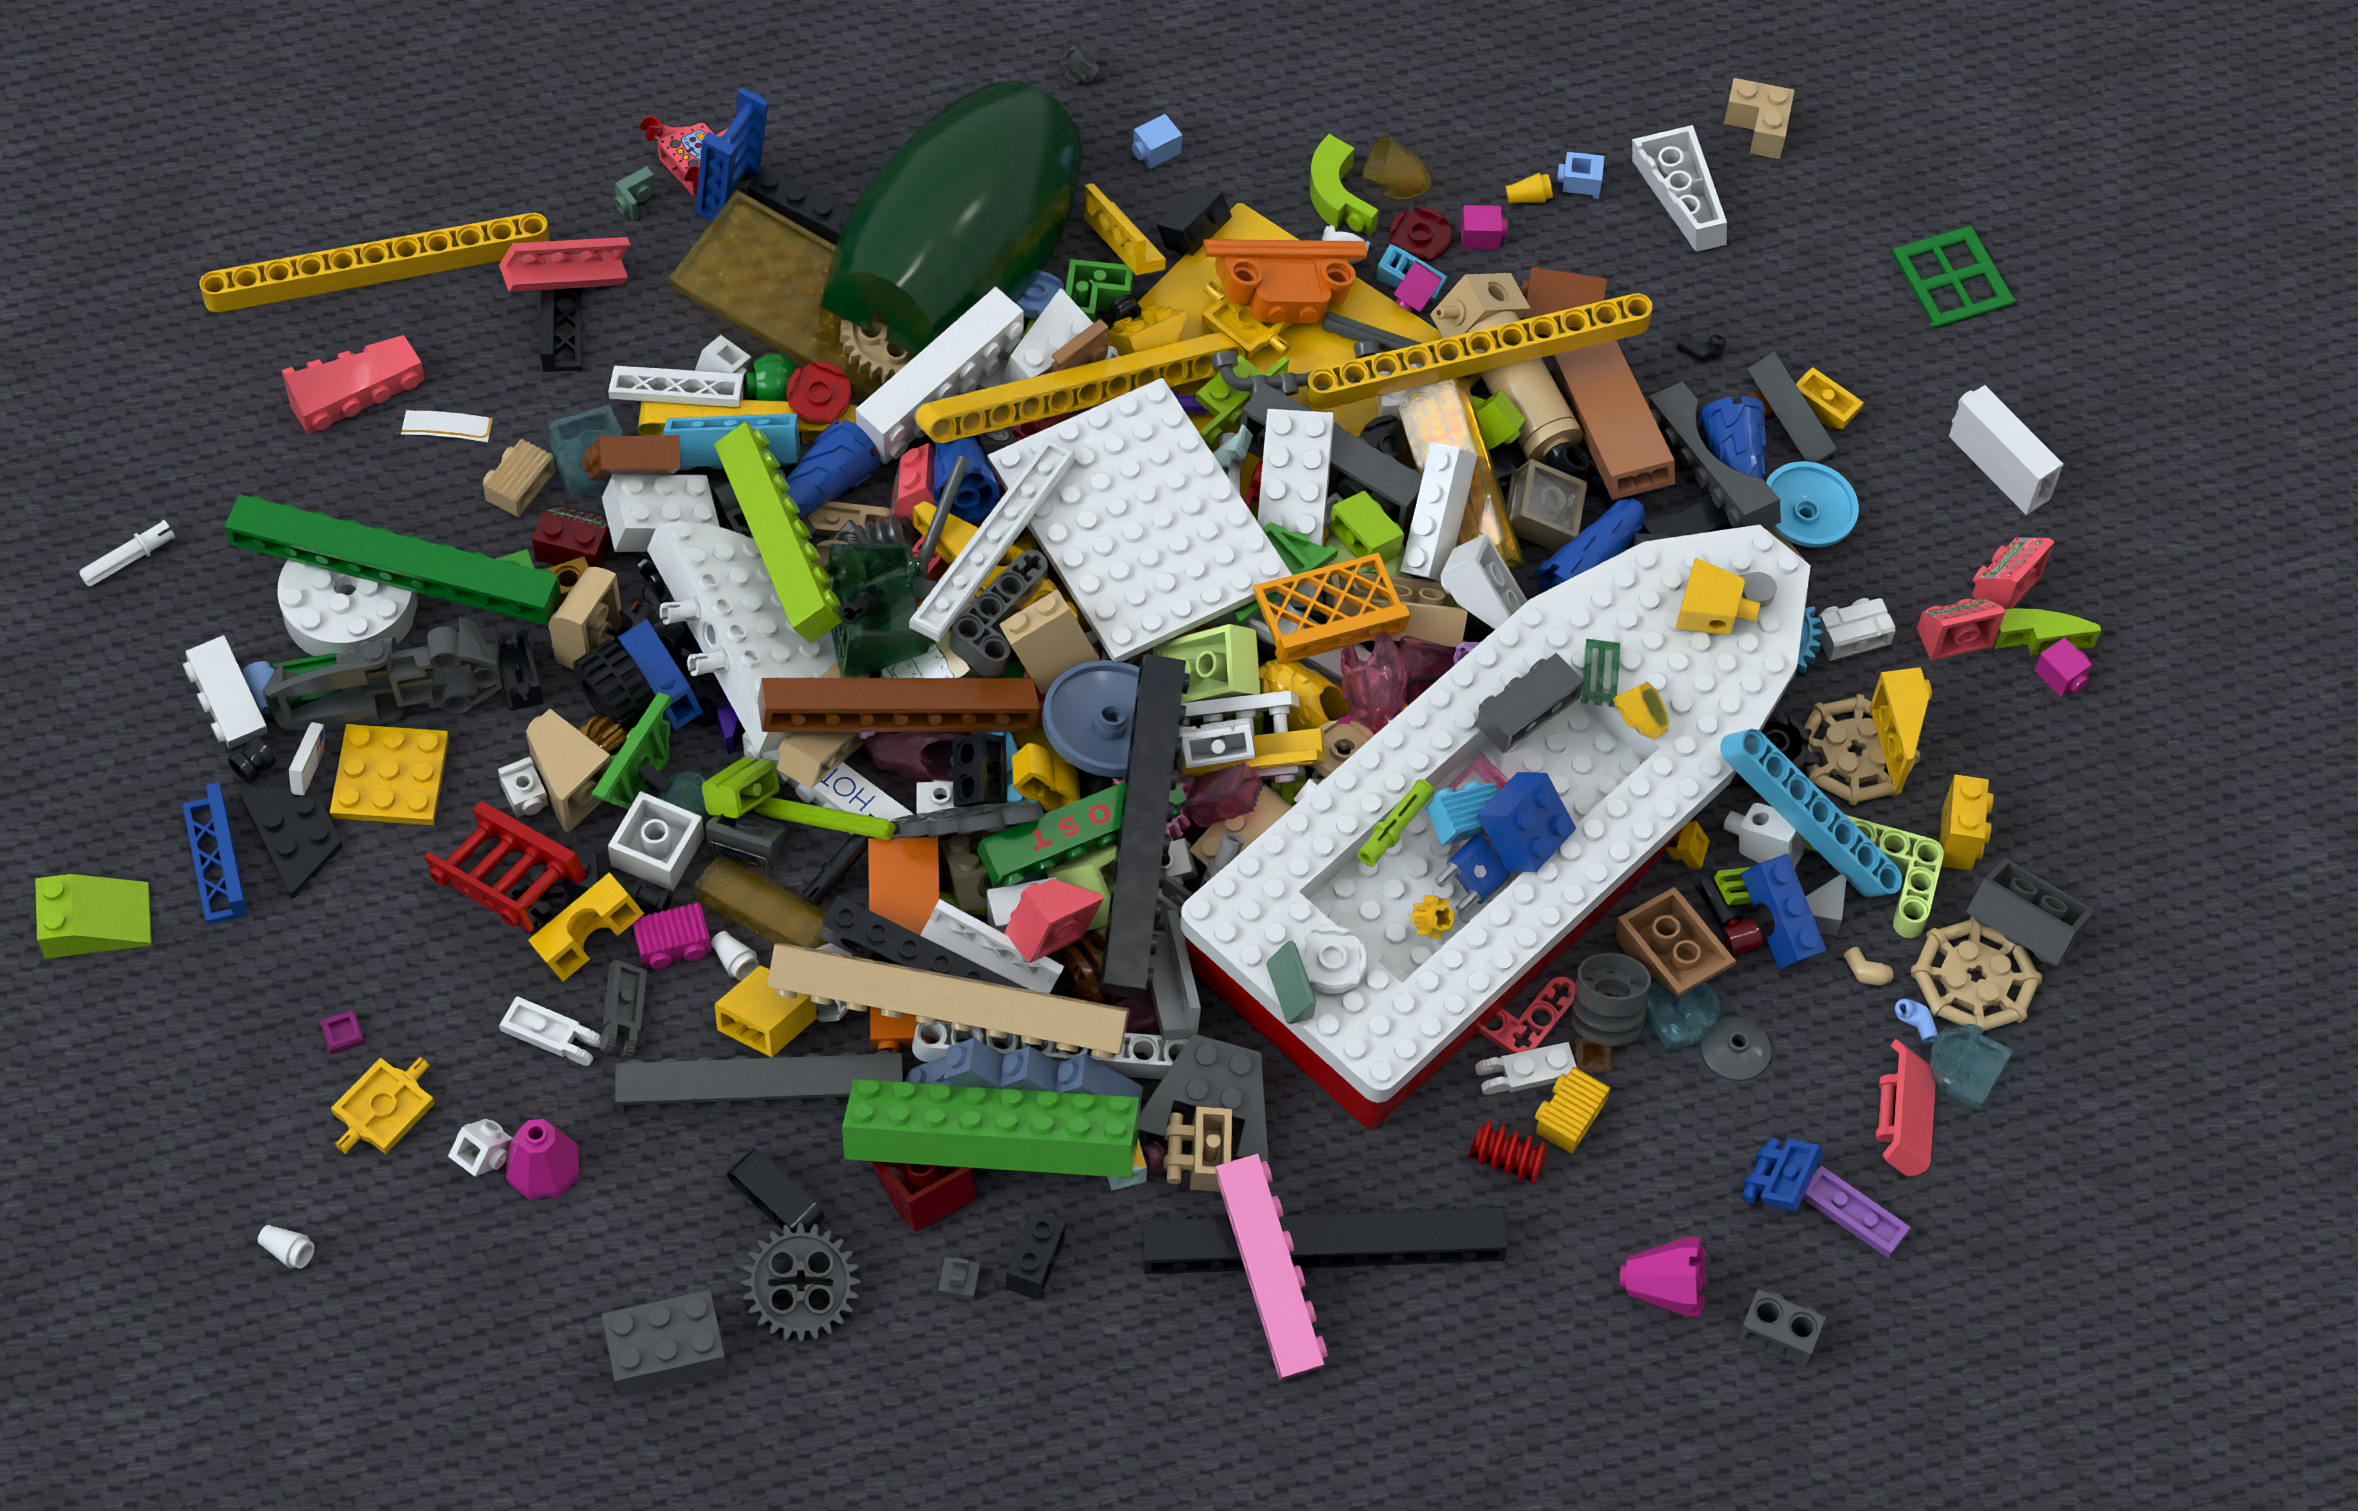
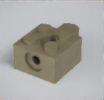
M986 829L968 834L953 832L950 833L951 838L938 841L941 875L959 910L965 912L987 907V890L1005 887L1004 883L996 887L993 886L977 852L982 839L1004 830L987 832ZM1024 875L1025 879L1017 884L1026 883V876Z

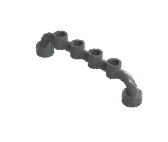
M1378 340L1363 341L1353 346L1356 359L1381 353ZM1223 351L1210 356L1213 370L1220 371L1225 383L1234 390L1250 391L1251 398L1264 383L1274 389L1282 390L1287 396L1299 393L1298 387L1307 386L1308 390V378L1311 372L1304 374L1290 372L1278 376L1256 375L1249 378H1239L1232 369L1238 366L1236 351ZM1355 378L1348 380L1351 383L1360 382L1359 379ZM1326 386L1316 387L1321 391L1327 390Z

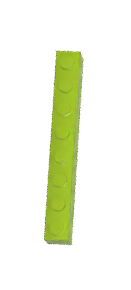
M745 421L714 443L791 627L811 644L843 622L838 610L841 604L837 596L827 585L830 583V578L817 562L820 559V555L807 539L810 536L809 530L797 516L800 513L799 507L787 493L790 487L777 470L780 464L768 449L770 445L768 437L761 429L755 430Z

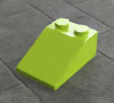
M76 874L35 878L37 941L45 959L152 945L148 882Z

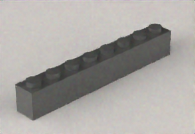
M885 1050L878 1051L875 1054L863 1055L855 1052H844L835 1056L809 1053L803 1057H787L776 1054L768 1058L736 1056L725 1060H716L712 1057H702L696 1061H680L674 1058H667L661 1062L629 1060L625 1063H616L615 1104L618 1117L846 1109L854 1079L903 1082L902 1053H893Z

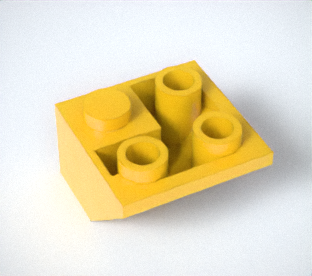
M1150 305L1141 310L1142 315L1135 319L1126 317L1116 321L1113 324L1114 328L1105 333L1120 356L1176 343L1187 317L1185 311L1172 309L1171 306Z

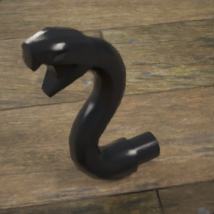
M641 554L636 558L635 562L642 577L647 582L650 581L642 589L643 600L652 605H661L664 602L660 598L666 596L668 588L653 560Z

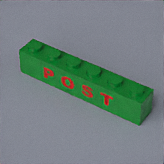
M1178 781L1175 791L1170 790L1169 802L1174 803L1172 820L1181 814L1180 811L1187 801ZM1125 782L1044 814V818L1021 823L982 839L977 852L993 886L996 887L1003 883L1006 887L1015 885L1025 879V874L1036 870L1037 874L1047 872L1056 866L1055 862L1068 858L1069 861H1073L1087 854V849L1099 845L1100 848H1105L1117 842Z

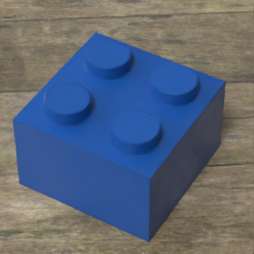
M1517 772L1477 814L1503 865L1509 871L1537 872L1577 829L1547 773Z

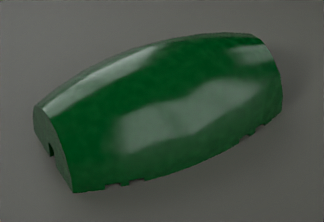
M1020 81L990 83L962 96L943 108L920 127L875 174L856 201L842 228L832 255L820 307L867 331L871 327L873 313L882 314L888 320L886 341L917 356L994 287H997L1016 304L1036 281L1053 255L1069 220L1078 188L1083 159L1078 126L1059 101L1039 87Z

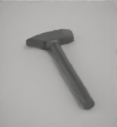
M959 454L949 475L916 562H914L909 571H903L897 576L888 572L883 574L887 580L900 589L923 600L927 598L938 583V581L927 579L928 566L970 461L969 458Z

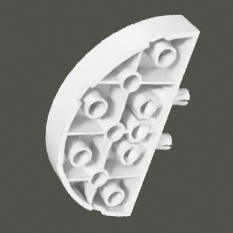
M682 521L658 523L647 551L675 602H666L660 605V618L664 619L663 623L666 625L682 621L687 622L703 652L688 656L687 666L688 670L691 671L690 674L692 676L712 672L715 674L757 753L760 754L778 749L787 736L793 737L797 732H762L758 708L761 678H820L834 663L843 665L844 648L839 625L811 644L792 629L754 538L708 524Z

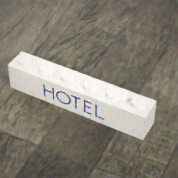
M745 732L742 735L744 755L757 758L758 760H773L777 768L781 757L778 754L779 748L758 754ZM844 762L812 789L777 770L779 783L789 784L795 789L799 798L806 803L813 801L820 807L867 816L871 813L874 817L890 821L894 818L914 815ZM901 834L893 835V838H901Z

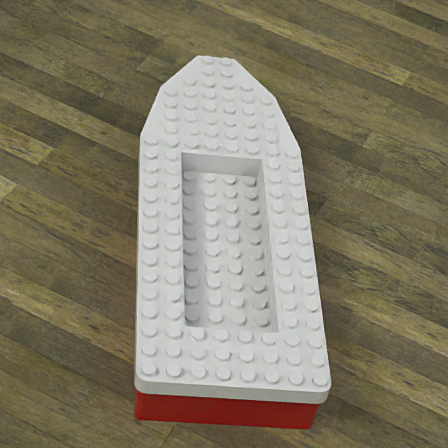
M1753 525L1645 541L1531 598L1186 900L1182 906L1180 928L1185 935V944L1192 972L1363 1126L1375 1128L1480 1031L1481 1027L1486 1026L1501 1008L1504 1009L1631 891L1682 827L1730 784L1736 771L1722 757L1720 751L1721 741L1728 734L1751 728L1761 732L1791 682L1798 663L1811 565L1764 527ZM1695 558L1738 576L1762 572L1771 576L1776 583L1777 590L1773 601L1769 605L1759 608L1756 621L1751 622L1736 617L1731 634L1722 635L1675 628ZM1557 653L1584 680L1580 698L1503 754L1476 726L1480 704L1491 695L1496 697L1504 691L1505 686L1513 678H1522L1529 673L1531 667L1542 658L1547 660ZM1648 681L1657 690L1667 710L1669 719L1667 731L1655 739L1643 736L1638 729L1626 725L1619 710L1615 707L1613 698ZM1517 772L1547 773L1577 828L1537 872L1510 871V877L1482 904L1476 903L1464 915L1458 913L1459 910H1456V905L1468 893L1457 878L1454 877L1445 887L1438 886L1435 878L1448 867L1447 861L1470 838L1442 846L1425 810L1434 800L1433 796L1400 833L1398 843L1394 847H1389L1374 867L1365 865L1357 856L1358 850L1373 835V828L1376 824L1383 822L1396 805L1414 786L1417 779H1423L1430 783L1435 793L1446 788H1452L1453 792L1460 791L1464 785L1473 781H1479L1481 785L1494 782L1496 783V789L1500 791ZM1487 834L1483 835V837L1489 842V844L1492 846V848H1493L1494 851L1496 852V850H1495L1493 844L1491 843V841H1490L1488 835H1487ZM1424 895H1436L1437 898L1449 899L1448 906L1455 912L1454 921L1451 926L1452 931H1442L1441 939H1429L1428 936L1417 935L1418 928L1414 926L1413 922H1410L1414 909L1413 904L1424 903ZM1337 925L1354 932V936L1365 944L1368 954V963L1363 979L1356 987L1345 993L1328 994L1312 988L1316 999L1313 1019L1288 1024L1268 972L1267 961L1288 941L1293 940L1298 949L1300 941L1319 926Z

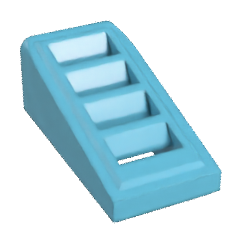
M1390 244L1378 265L1376 280L1397 288L1405 276L1402 273L1403 270H1409L1416 260L1442 278V281L1428 300L1434 303L1447 280V276L1401 248Z

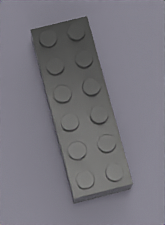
M1265 383L1242 408L1241 425H1244L1253 435L1248 452L1263 460L1268 409L1313 411L1309 406L1301 405L1289 398L1282 390L1274 389ZM1334 422L1327 498L1337 492L1345 500L1365 490L1373 500L1381 505L1388 517L1401 527L1404 533V540L1410 532L1423 475L1419 471L1399 463L1392 455L1372 447L1363 438L1355 437L1343 430L1339 424Z

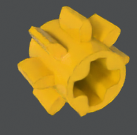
M1424 895V903L1413 904L1414 909L1410 922H1413L1414 926L1418 928L1417 935L1428 936L1429 939H1441L1442 931H1452L1451 926L1454 921L1455 912L1448 906L1449 899L1437 898L1436 895Z

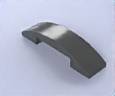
M1775 351L1748 368L1761 392L1807 462L1821 463L1839 451Z

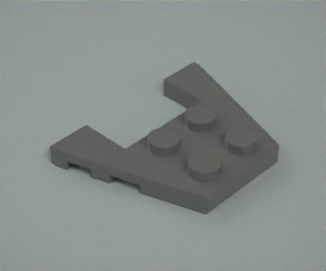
M1192 1034L1141 1111L1140 1131L1164 1137L1173 1102L1194 1108L1197 1106L1232 1109V1118L1243 1121L1235 1158L1241 1159L1258 1153L1260 1161H1267L1268 1163L1261 1052Z

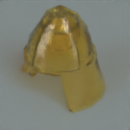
M1383 134L1379 137L1368 155L1361 178L1385 186L1386 191L1383 195L1390 198L1408 199L1419 196L1428 190L1432 185L1429 172L1419 157L1397 144L1389 135Z

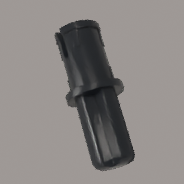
M871 584L864 590L853 593L850 601L843 604L839 610V615L847 612V614L841 617V620L851 625L857 623L860 618L871 615L875 610V606L881 602V597L884 596L883 589H878L876 584Z

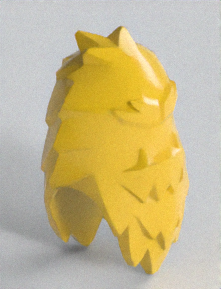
M1275 659L1259 667L1260 694L1290 690L1298 694L1299 708H1291L1290 714L1287 715L1289 731L1316 729L1330 721L1327 716L1337 720V718H1342L1352 713V702L1343 690L1331 683L1318 671L1306 668L1300 660L1279 664L1278 660Z

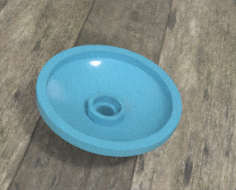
M1799 461L1776 469L1766 481L1780 499L1781 523L1772 526V528L1788 541L1806 547H1826L1840 542L1852 531L1859 513L1858 499L1850 483L1835 470L1819 463Z

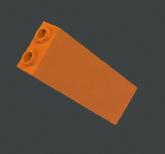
M901 837L889 840L868 838L869 910L921 935L940 899L938 837ZM870 1007L871 1049L897 1053L899 1048H912L916 1027L920 1023L915 1021L916 1015L902 1013L901 1018L888 1017L880 1014L881 1008ZM922 1037V1040L925 1043H937L936 1039H934L933 1037Z

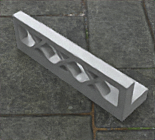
M1167 910L1165 931H1153V934L1158 935V944L1155 956L1150 955L1149 968H1154L1153 983L1150 990L1162 1040L1189 1039L1192 1034L1198 1035L1201 1006L1184 936L1180 928L1178 911Z

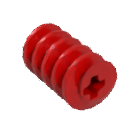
M1489 1119L1479 1128L1467 1159L1470 1160L1478 1152L1479 1164L1483 1165L1491 1158V1169L1496 1171L1505 1163V1175L1510 1176L1518 1169V1180L1523 1182L1531 1174V1185L1535 1186L1547 1156L1545 1153V1142L1542 1141L1533 1149L1531 1136H1528L1521 1144L1519 1143V1131L1515 1130L1507 1138L1505 1137L1506 1126L1502 1125L1496 1132H1492V1120Z

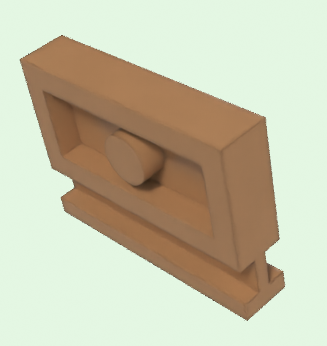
M1099 319L1053 353L1052 358L1055 361L1051 363V373L1104 360L1108 354V335L1105 332L1109 330V327Z

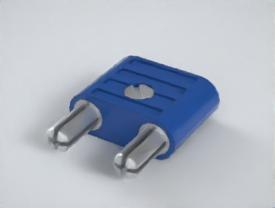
M1475 834L1447 861L1448 867L1435 878V882L1438 883V886L1445 887L1454 877L1457 878L1468 893L1456 905V910H1459L1458 913L1464 915L1476 903L1482 904L1511 874L1509 870H1506L1500 857L1482 835Z

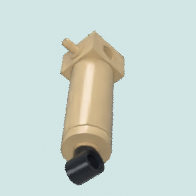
M1511 273L1465 274L1430 315L1442 337L1448 338L1520 321L1531 308ZM1512 341L1506 342L1510 346L1517 345V343ZM1476 349V350H1474V351L1477 352V353H1485V352H1486V351L1483 350V349ZM1542 358L1479 372L1491 395L1502 389L1526 419L1519 428L1521 434L1516 439L1528 460L1533 459L1543 464L1548 463L1547 466L1579 478L1589 468L1590 461L1588 456L1578 447L1584 433Z

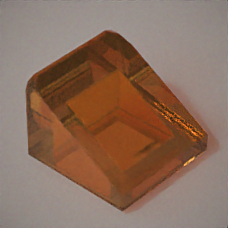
M1572 1035L1577 1069L1583 1072L1612 1071L1610 1045H1600L1585 1039L1581 1035Z

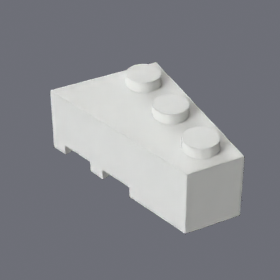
M1062 288L1059 289L1011 354L1003 374V378L1008 383L1051 373V363L1055 361L1052 358V354L1094 324Z
M220 636L187 650V662L183 663V667L190 682L195 681L200 690L197 697L204 712L210 711L215 720L211 727L218 742L225 741L228 749H232L248 742L253 737L258 738L267 734L264 719L225 636Z

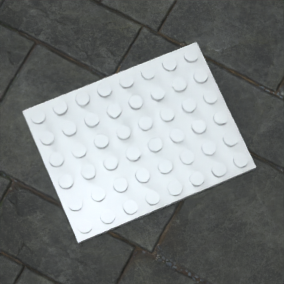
M1163 378L987 455L988 464L1007 492L1046 439L1075 452L1074 462L1027 523V526L1109 657L1114 662H1122L1256 600L1253 592L1254 585L1292 575Z

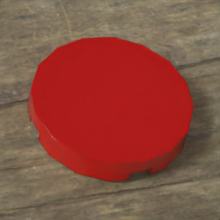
M816 361L795 370L788 381L786 395L789 408L794 414L797 413L800 420L807 424L821 426L831 424L843 417L850 407L852 390L850 382L842 369L832 363Z

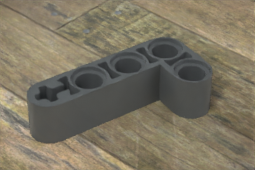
M1037 550L1022 552L956 618L949 638L950 649L985 677H998L1006 668L1011 647L1006 638L997 632L1000 629L999 624L1013 616L1041 587L1048 564L1046 557ZM1004 591H1011L1014 594H1007ZM983 612H989L993 616L985 615ZM966 633L971 635L972 637H965L961 634ZM987 654H994L998 658H991Z

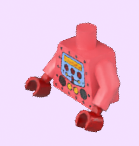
M645 116L639 127L641 130H646L645 138L649 141H653L655 138L658 139L659 159L692 196H696L702 140L708 132L714 133L705 123L685 127H670L662 125L660 120L654 116ZM727 129L716 134V136L722 137Z

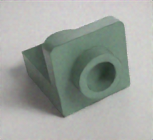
M647 166L615 183L616 197L614 198V203L622 215L627 213L633 222L639 219L637 202H644L655 193L654 174Z

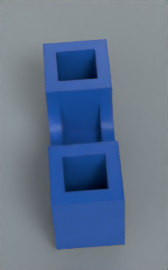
M1789 854L1761 862L1741 873L1753 906L1764 903L1773 915L1775 929L1773 934L1766 939L1779 970L1807 961L1827 951Z

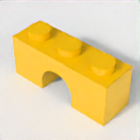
M609 872L528 939V941L558 977L565 981L590 960L583 948L584 942L590 933L605 927L610 928L618 936L644 915V912Z

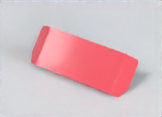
M1895 1039L1891 1047L1899 1053L1898 1073L1880 1077L1879 1126L1876 1129L1875 1139L1878 1142L1891 1143L1883 1153V1158L1890 1165L1909 1177L1925 1172L1931 1163L1936 1070L1914 1051ZM1895 1090H1897V1091H1896V1105H1895V1120H1894V1125H1893L1894 1103H1895Z

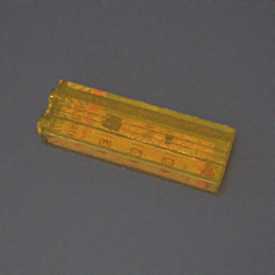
M1448 378L1437 382L1435 388L1427 392H1417L1410 395L1408 401L1398 405V409L1417 470L1422 475L1424 474L1431 442L1459 447L1478 454L1456 547L1488 533L1509 571L1525 564L1468 385Z

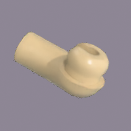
M1853 947L1844 953L1847 963L1859 982L1880 986L1888 984L1893 979V970L1890 966L1866 961L1859 947Z

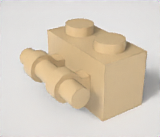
M1196 1106L1192 1125H1183V1115L1181 1113L1170 1114L1169 1123L1165 1131V1140L1168 1141V1155L1164 1157V1169L1167 1171L1168 1183H1181V1172L1188 1170L1190 1171V1190L1221 1192L1214 1170L1218 1165L1231 1162L1232 1109ZM1183 1141H1191V1155L1182 1154Z

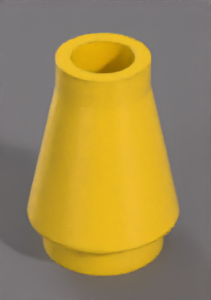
M1539 172L1517 183L1505 186L1509 204L1546 203L1547 199L1553 198L1548 174L1541 175Z

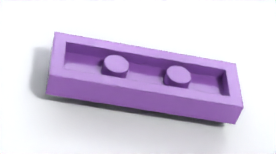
M1820 1166L1813 1175L1803 1197V1200L1888 1259L1911 1228L1823 1166Z

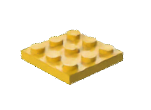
M346 724L330 808L331 819L434 825L449 742L448 731Z

